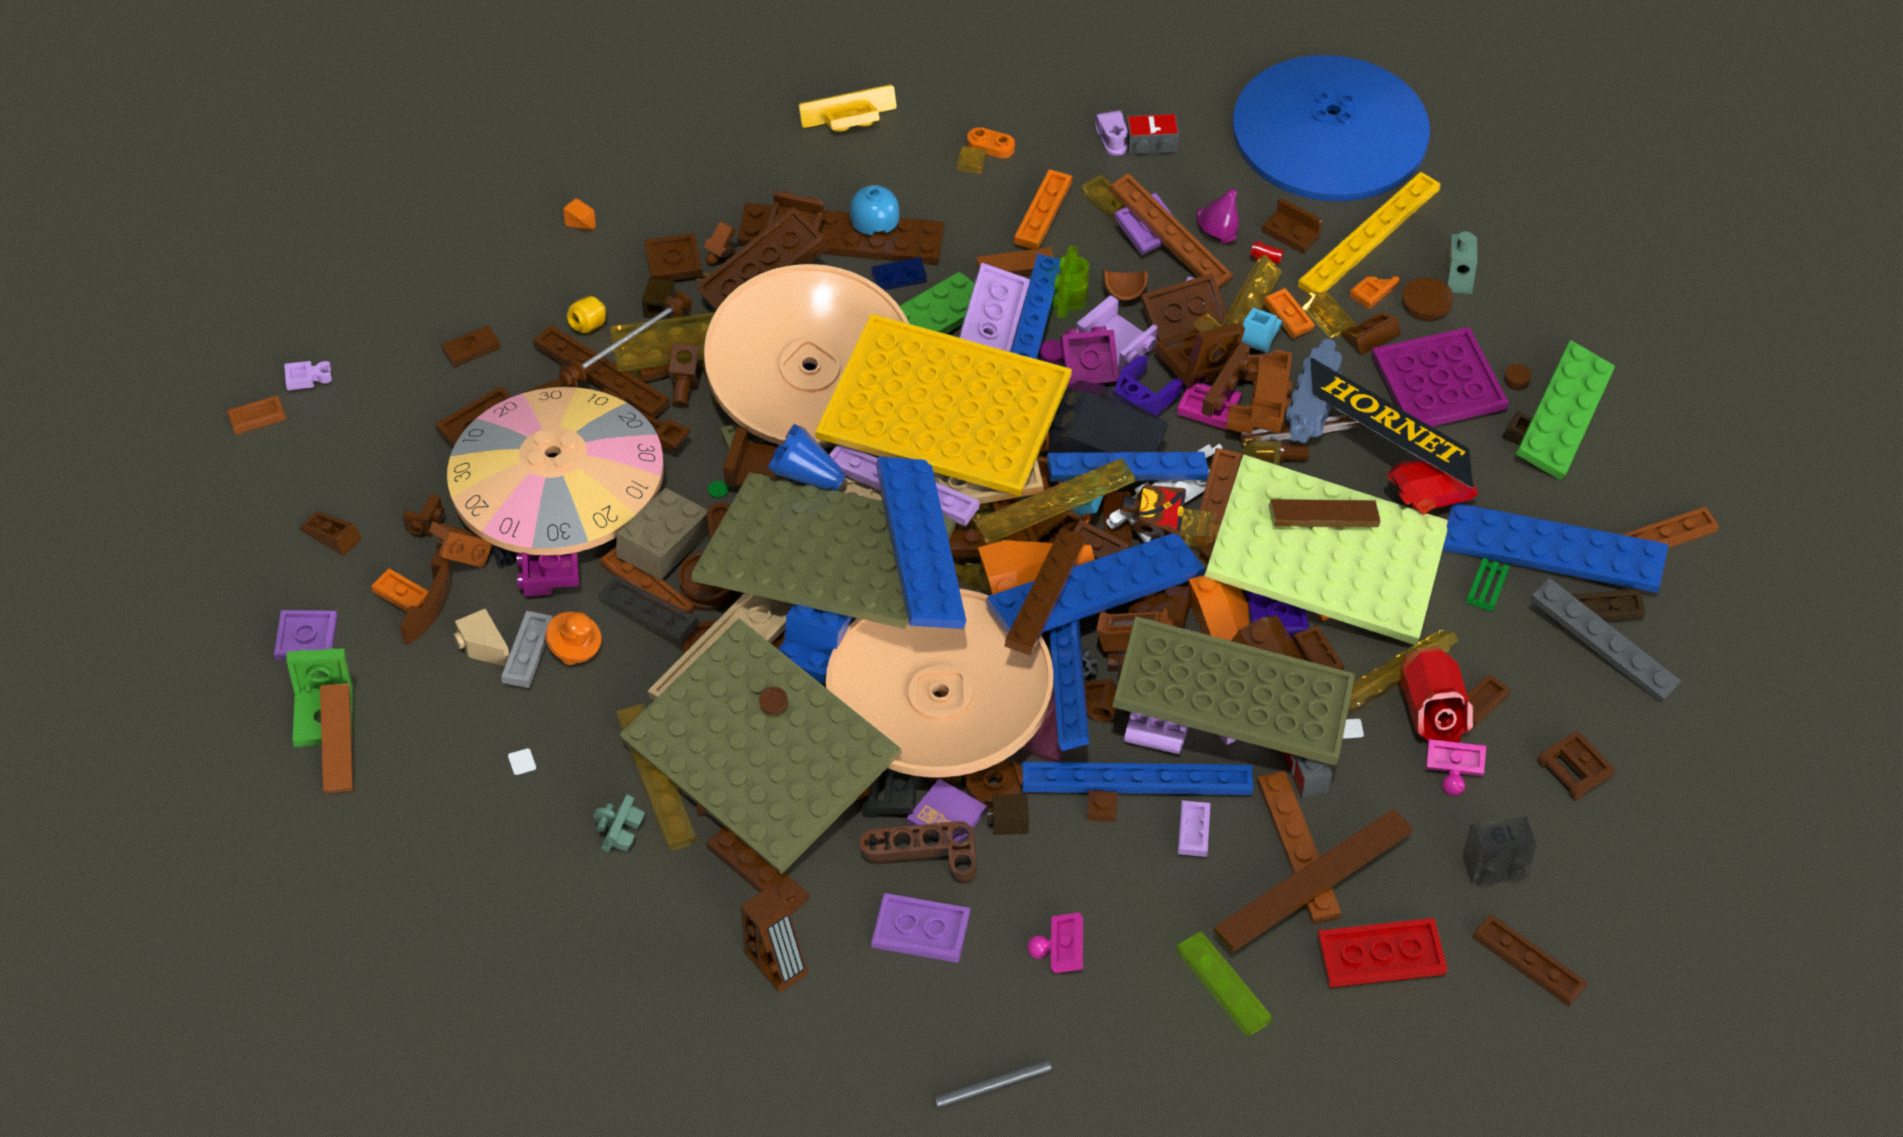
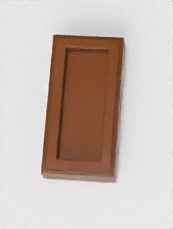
M278 395L226 410L235 435L286 420Z

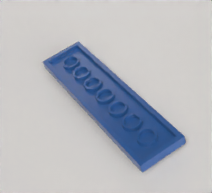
M878 456L876 468L909 626L964 629L967 621L932 465L926 460Z
M1455 503L1451 507L1447 522L1448 530L1442 550L1659 593L1669 544Z
M1173 533L1075 566L1043 632L1187 582L1191 578L1203 576L1205 567L1178 534ZM1034 581L987 596V607L1007 634Z

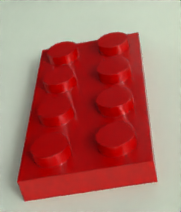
M1435 918L1318 931L1317 938L1329 988L1446 975L1447 965Z

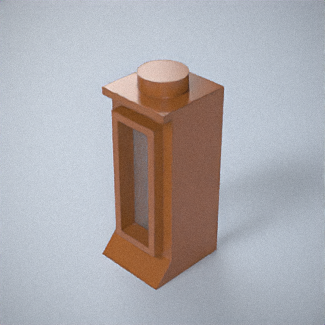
M1164 608L1163 612L1111 615L1101 611L1097 632L1103 652L1124 651L1128 647L1135 616L1175 626L1174 620L1169 619L1167 608Z

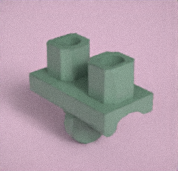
M626 794L616 814L613 812L615 806L612 804H607L605 808H597L594 811L593 818L598 823L597 830L604 832L606 827H610L601 849L609 852L612 846L624 851L629 849L635 834L621 827L624 823L637 829L645 814L644 811L632 805L633 797Z

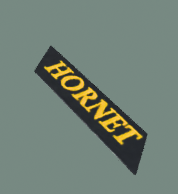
M1310 358L1312 390L1315 397L1460 482L1474 488L1469 448L1314 358Z

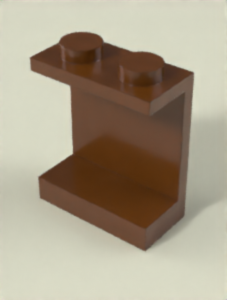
M737 427L723 466L725 485L741 487L750 472L778 479H786L792 482L796 481L776 475L767 468L777 447L751 443L748 438V429Z

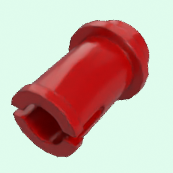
M1261 240L1260 242L1254 241L1250 253L1254 260L1259 258L1276 265L1280 264L1284 252L1283 249L1262 244L1263 241Z

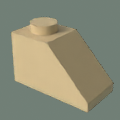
M486 609L455 621L456 633L453 634L454 640L459 649L464 648L469 658L501 666L506 665L509 658L508 647Z

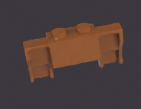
M1275 350L1262 355H1249L1248 357L1251 358V362L1245 372L1241 371L1238 377L1242 380L1253 382L1250 406L1230 404L1225 428L1247 434H1252L1254 427L1280 433L1284 422V414H1286L1291 399L1287 397L1290 396L1293 382L1289 381L1292 353Z

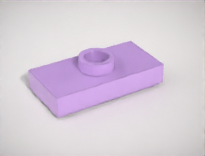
M1182 800L1178 854L1207 857L1211 803Z

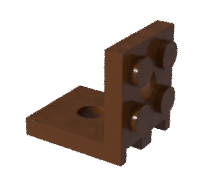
M1238 322L1200 333L1194 331L1156 341L1153 350L1184 384L1191 388L1194 381L1201 379L1204 383L1214 381L1215 375L1221 373L1242 341L1245 328Z

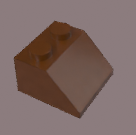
M1278 616L1264 617L1241 628L1231 640L1236 643L1305 660Z

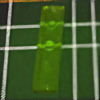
M1202 931L1177 945L1178 953L1247 1037L1272 1023L1273 1017Z

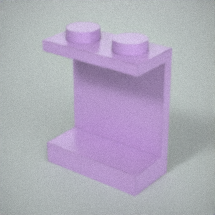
M1111 295L1076 324V329H1081V333L1091 332V328L1106 326L1107 330L1114 329L1119 371L1137 356L1144 355L1147 351H1152L1155 342L1158 341V327L1153 324L1143 332L1118 315V300Z

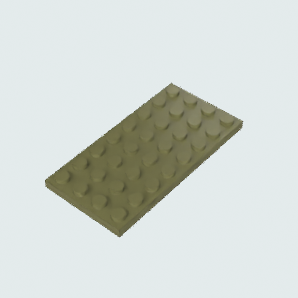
M1135 616L1112 707L1336 766L1340 755L1355 673Z

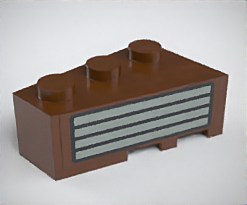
M769 886L740 905L744 954L774 988L781 993L808 975L789 912V904L782 894L777 895Z

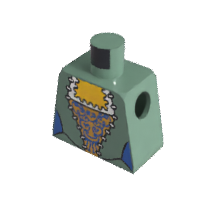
M1464 231L1460 234H1452L1446 254V285L1450 287L1452 293L1472 294L1477 267V237L1470 232ZM1460 265H1465L1463 271L1465 273L1463 274L1457 271Z

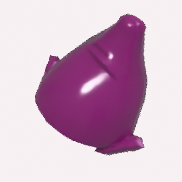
M1230 188L1224 195L1213 200L1205 209L1198 207L1196 213L1198 226L1200 225L1206 233L1221 239V243L1231 242L1237 238L1239 215L1236 207L1237 191L1233 188Z

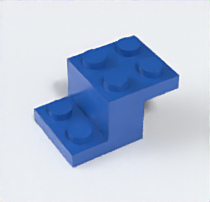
M794 604L786 615L785 640L778 650L815 680L825 683L832 651L838 648L853 617Z

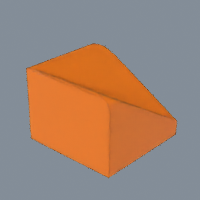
M574 199L563 208L565 225L590 230L596 228L594 209L579 199Z

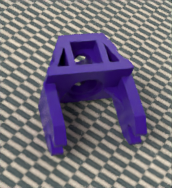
M1139 355L1121 370L1114 392L1158 417L1160 412L1178 398L1183 391L1181 386L1184 382L1179 378L1173 379L1155 394L1136 381L1147 369L1148 364L1146 362L1149 360L1147 356Z

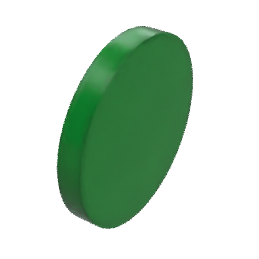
M714 481L708 486V494L713 498H723L729 492L728 485H725L723 481Z

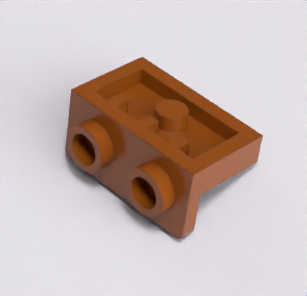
M432 521L429 532L438 537L437 541L442 543L439 556L484 567L492 546L490 542L482 539L473 531Z

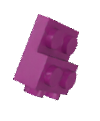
M1106 326L1091 328V332L1081 333V329H1070L1061 335L1062 363H1064V367L1072 369V375L1067 386L1079 380L1095 384L1117 383L1119 369L1114 329L1107 330Z
M516 552L517 567L522 568V573H517L518 590L524 589V597L552 595V588L579 586L577 552L548 556Z

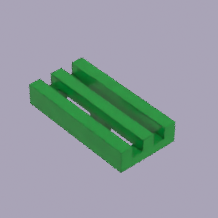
M1483 558L1468 595L1467 604L1493 612L1510 566L1504 564V567H1501L1499 562L1494 561L1491 564L1488 563L1489 559ZM1485 570H1488L1490 572L1479 600L1474 599ZM1498 573L1500 574L1499 580L1490 602L1486 603L1484 601L1494 576Z

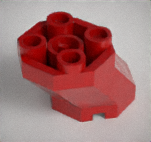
M1421 458L1400 462L1387 473V477L1393 485L1400 488L1401 491L1398 494L1407 505L1410 504L1412 509L1420 511L1423 515L1432 508L1469 501L1478 494V489L1474 483V488H1471Z
M1439 646L1417 648L1414 652L1409 653L1401 665V688L1405 692L1415 730L1427 741L1431 739L1458 743L1462 739L1460 736L1465 731L1468 733L1473 727V705L1468 700L1458 663Z

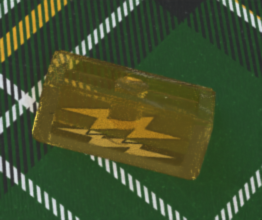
M1310 292L1302 305L1307 314L1331 339L1342 335L1343 332L1356 326V323L1327 292Z

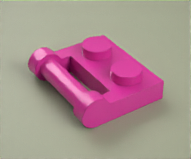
M1199 379L1195 380L1193 387H1187L1178 406L1177 415L1226 429L1230 404L1240 405L1243 393L1228 391L1225 395L1227 398L1220 411L1216 409L1210 418L1202 414L1203 399L1212 386L1200 383L1201 380Z

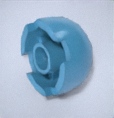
M869 185L857 191L850 202L852 226L859 232L867 235H873V232L885 230V233H888L894 229L899 222V203L892 191L879 185Z

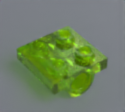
M1069 245L1066 255H1061L1059 270L1062 272L1056 274L1054 289L1059 290L1055 292L1053 306L1058 307V318L1067 319L1069 310H1080L1087 304L1089 263L1086 259L1078 257L1079 247Z

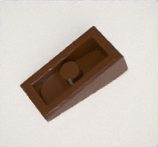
M316 511L300 527L301 532L343 555H346L361 540L355 524Z

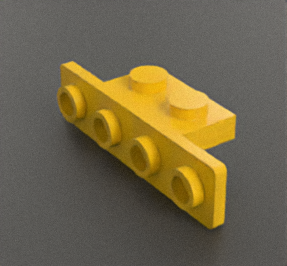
M891 84L804 102L798 105L803 128L827 124L832 130L838 132L846 131L850 126L855 125L869 126L874 121L879 120L878 112L892 110L897 107L894 86Z

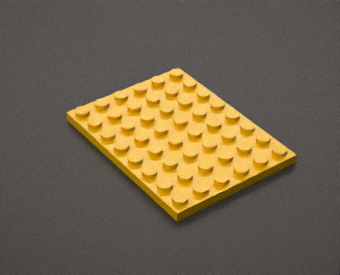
M871 313L815 431V438L880 457L926 460L932 465L933 472L1021 497L1071 378L1072 369Z

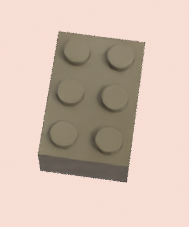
M665 488L617 533L616 557L662 580L708 535L707 509Z

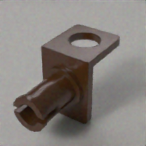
M673 344L669 366V375L672 384H675L671 400L673 405L680 407L688 406L690 386H698L696 375L699 354L698 346ZM682 351H687L692 355L691 361L687 364H680L677 361V356Z

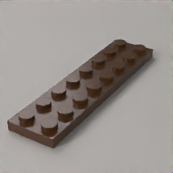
M745 203L737 238L738 246H746L766 229L773 205ZM824 210L825 214L819 233L825 238L829 249L822 254L928 265L939 264L945 222L899 217L897 226L890 232L885 233V230L873 232V235H867L859 232L852 226L850 213Z

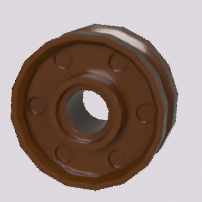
M704 551L695 552L688 556L680 565L678 573L680 593L694 605L696 610L713 611L721 609L731 602L735 597L736 591L692 581V571Z

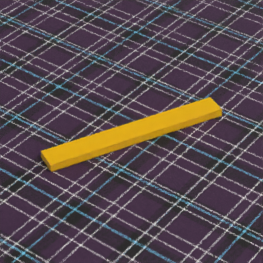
M1422 172L1418 173L1299 279L1298 287L1319 299L1440 190V183Z

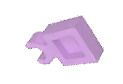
M311 361L284 364L287 390L314 387L313 381H319L320 383L332 381L331 373L329 372L331 371L330 362L323 361L316 366H312Z

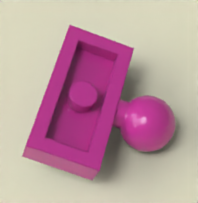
M1429 739L1426 770L1449 772V775L1442 782L1443 791L1449 796H1459L1465 789V782L1460 774L1484 775L1486 746Z
M1080 912L1052 916L1051 939L1048 940L1041 935L1033 936L1027 943L1029 955L1036 959H1042L1051 951V969L1054 973L1083 969V917Z

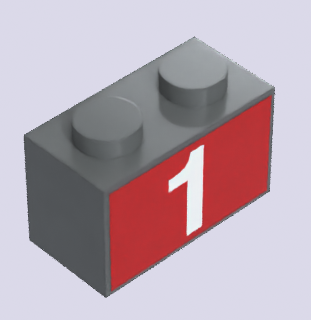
M1176 113L1127 116L1126 139L1129 154L1178 152L1179 129Z
M1283 752L1301 798L1329 792L1332 776L1329 764Z

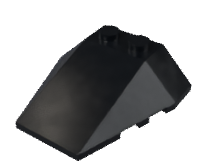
M1079 380L1067 386L1048 430L1049 446L1048 451L1043 452V457L1047 458L1048 453L1158 452L1168 428V423L1104 385Z

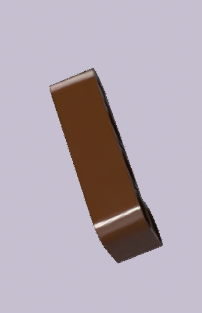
M964 821L871 829L863 833L860 838L862 854L867 861L872 863L949 856L950 869L955 880L969 882L977 874L974 834L972 827ZM958 833H965L969 836L962 843H957L953 840ZM929 836H937L939 838L938 843L933 846L925 844L924 841ZM905 838L910 840V844L906 848L902 849L895 846L899 839ZM886 840H889V844L891 847V849L887 850L886 848ZM872 842H877L876 850L870 849ZM961 861H968L971 864L970 868L966 871L957 870L956 865Z

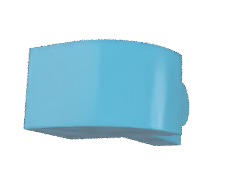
M1252 308L1243 323L1245 331L1241 342L1249 345L1252 349L1268 353L1272 340L1281 328L1282 320L1278 319L1276 315Z

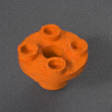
M563 612L556 615L549 622L544 635L549 649L567 665L590 660L598 652L601 645V633L598 626L583 612Z

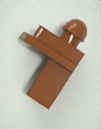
M720 221L712 237H707L704 248L710 251L706 257L709 265L716 264L719 261V257L730 258L736 250L729 243L737 229L725 222Z

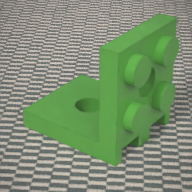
M328 648L326 650L287 652L286 661L295 694L292 738L294 747L322 745L321 723L316 721L321 716L320 686L349 683L352 734L353 685L345 649Z

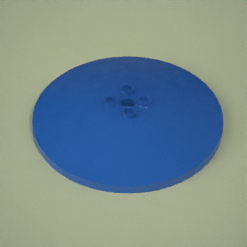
M1312 55L1290 59L1269 67L1259 73L1245 86L1238 97L1234 109L1233 135L1243 159L1259 176L1269 183L1298 196L1337 202L1374 197L1392 190L1405 182L1418 169L1425 157L1430 136V124L1425 107L1419 97L1396 75L1363 60L1334 55ZM1334 111V112H1337L1338 114L1333 115V114H1329L1328 112Z

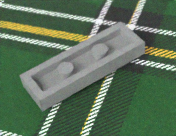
M526 611L502 673V683L530 688L546 645L544 635L553 616Z

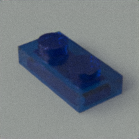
M921 257L871 267L874 283L884 291L927 283V274Z

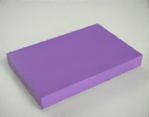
M884 893L871 942L872 948L959 963L969 921L970 908Z

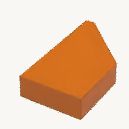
M1392 276V279L1366 277L1350 290V297L1366 308L1371 309L1399 285L1400 278L1397 276Z

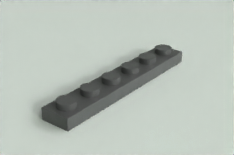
M1551 578L1532 595L1531 601L1660 703H1663L1679 686L1680 679Z

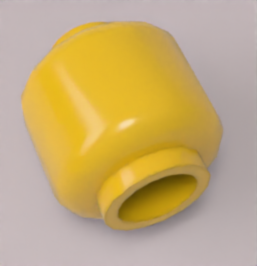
M586 296L570 304L567 313L569 325L580 333H588L601 327L606 319L604 304L593 296Z

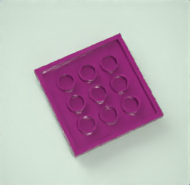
M1470 327L1372 349V357L1396 406L1431 427L1508 409L1509 402Z

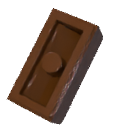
M1380 313L1342 333V337L1360 355L1401 335L1398 318L1385 313Z

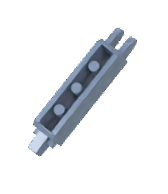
M1324 339L1320 342L1319 348H1312L1310 357H1305L1304 374H1299L1298 390L1294 389L1291 404L1293 406H1288L1286 412V422H1290L1289 433H1291L1292 441L1306 443L1310 436L1317 437L1322 435L1331 405L1313 395L1310 358H1314L1341 374L1342 355L1335 351L1336 343L1333 339Z

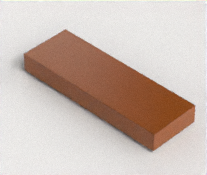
M1051 247L978 256L976 257V264L978 270L981 263L1019 276L1032 275L1037 254L1054 256Z

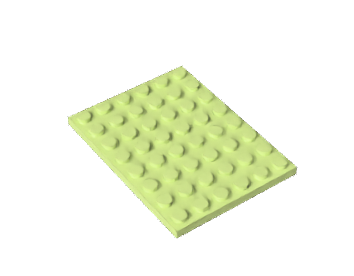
M1243 454L1204 577L1417 645L1448 530V520L1427 513L1423 515L1418 510ZM1271 499L1376 500L1381 522L1379 527L1273 526L1269 503Z

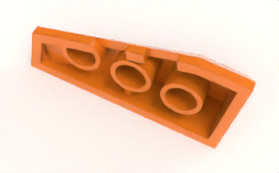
M1002 540L977 547L989 594L993 595L1034 581L1053 543ZM1085 544L1075 566L1095 560L1091 545Z
M1205 575L1189 579L1188 587L1191 590L1189 606L1203 634L1231 641L1241 628L1249 625L1248 602L1241 588L1204 577Z

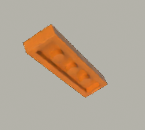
M1048 170L1014 236V244L1030 249H1039L1072 184L1071 175Z

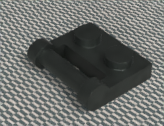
M887 768L869 786L870 794L866 796V801L862 804L861 811L865 817L873 818L878 816V814H913L917 776ZM887 774L884 801H877L880 776Z

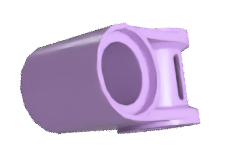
M1117 110L1096 114L1095 124L1097 133L1101 137L1106 152L1112 156H1120L1126 153L1127 143L1125 137L1127 136V127L1124 123L1122 112Z

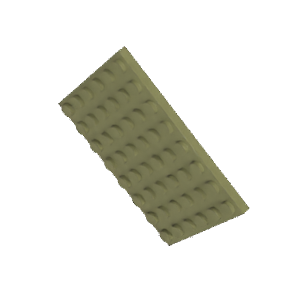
M750 472L692 571V581L904 629L908 624L884 502L836 490L827 491L812 485ZM943 514L949 540L956 527V522Z
M740 618L619 734L624 743L780 874L902 753L898 745ZM769 687L782 688L788 697L786 709L776 715L765 713L759 704L761 693Z

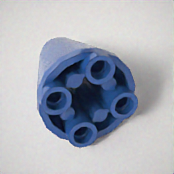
M796 424L791 426L786 434L785 441L782 445L779 444L772 455V460L767 466L776 475L827 491L829 489L837 491L846 476L841 471L842 468L805 428Z

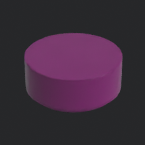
M1048 340L1044 342L1040 347V359L1055 365L1061 364L1060 341Z

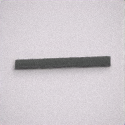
M1047 1059L934 1096L935 1106L938 1109L1052 1071L1051 1064Z

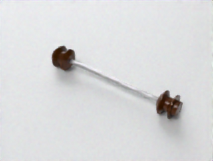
M674 291V298L670 296L665 297L666 310L583 364L575 359H570L569 367L561 365L559 368L560 380L565 386L577 387V380L585 382L587 379L585 368L666 315L670 314L676 319H681L682 311L690 313L692 305L690 297L685 292Z

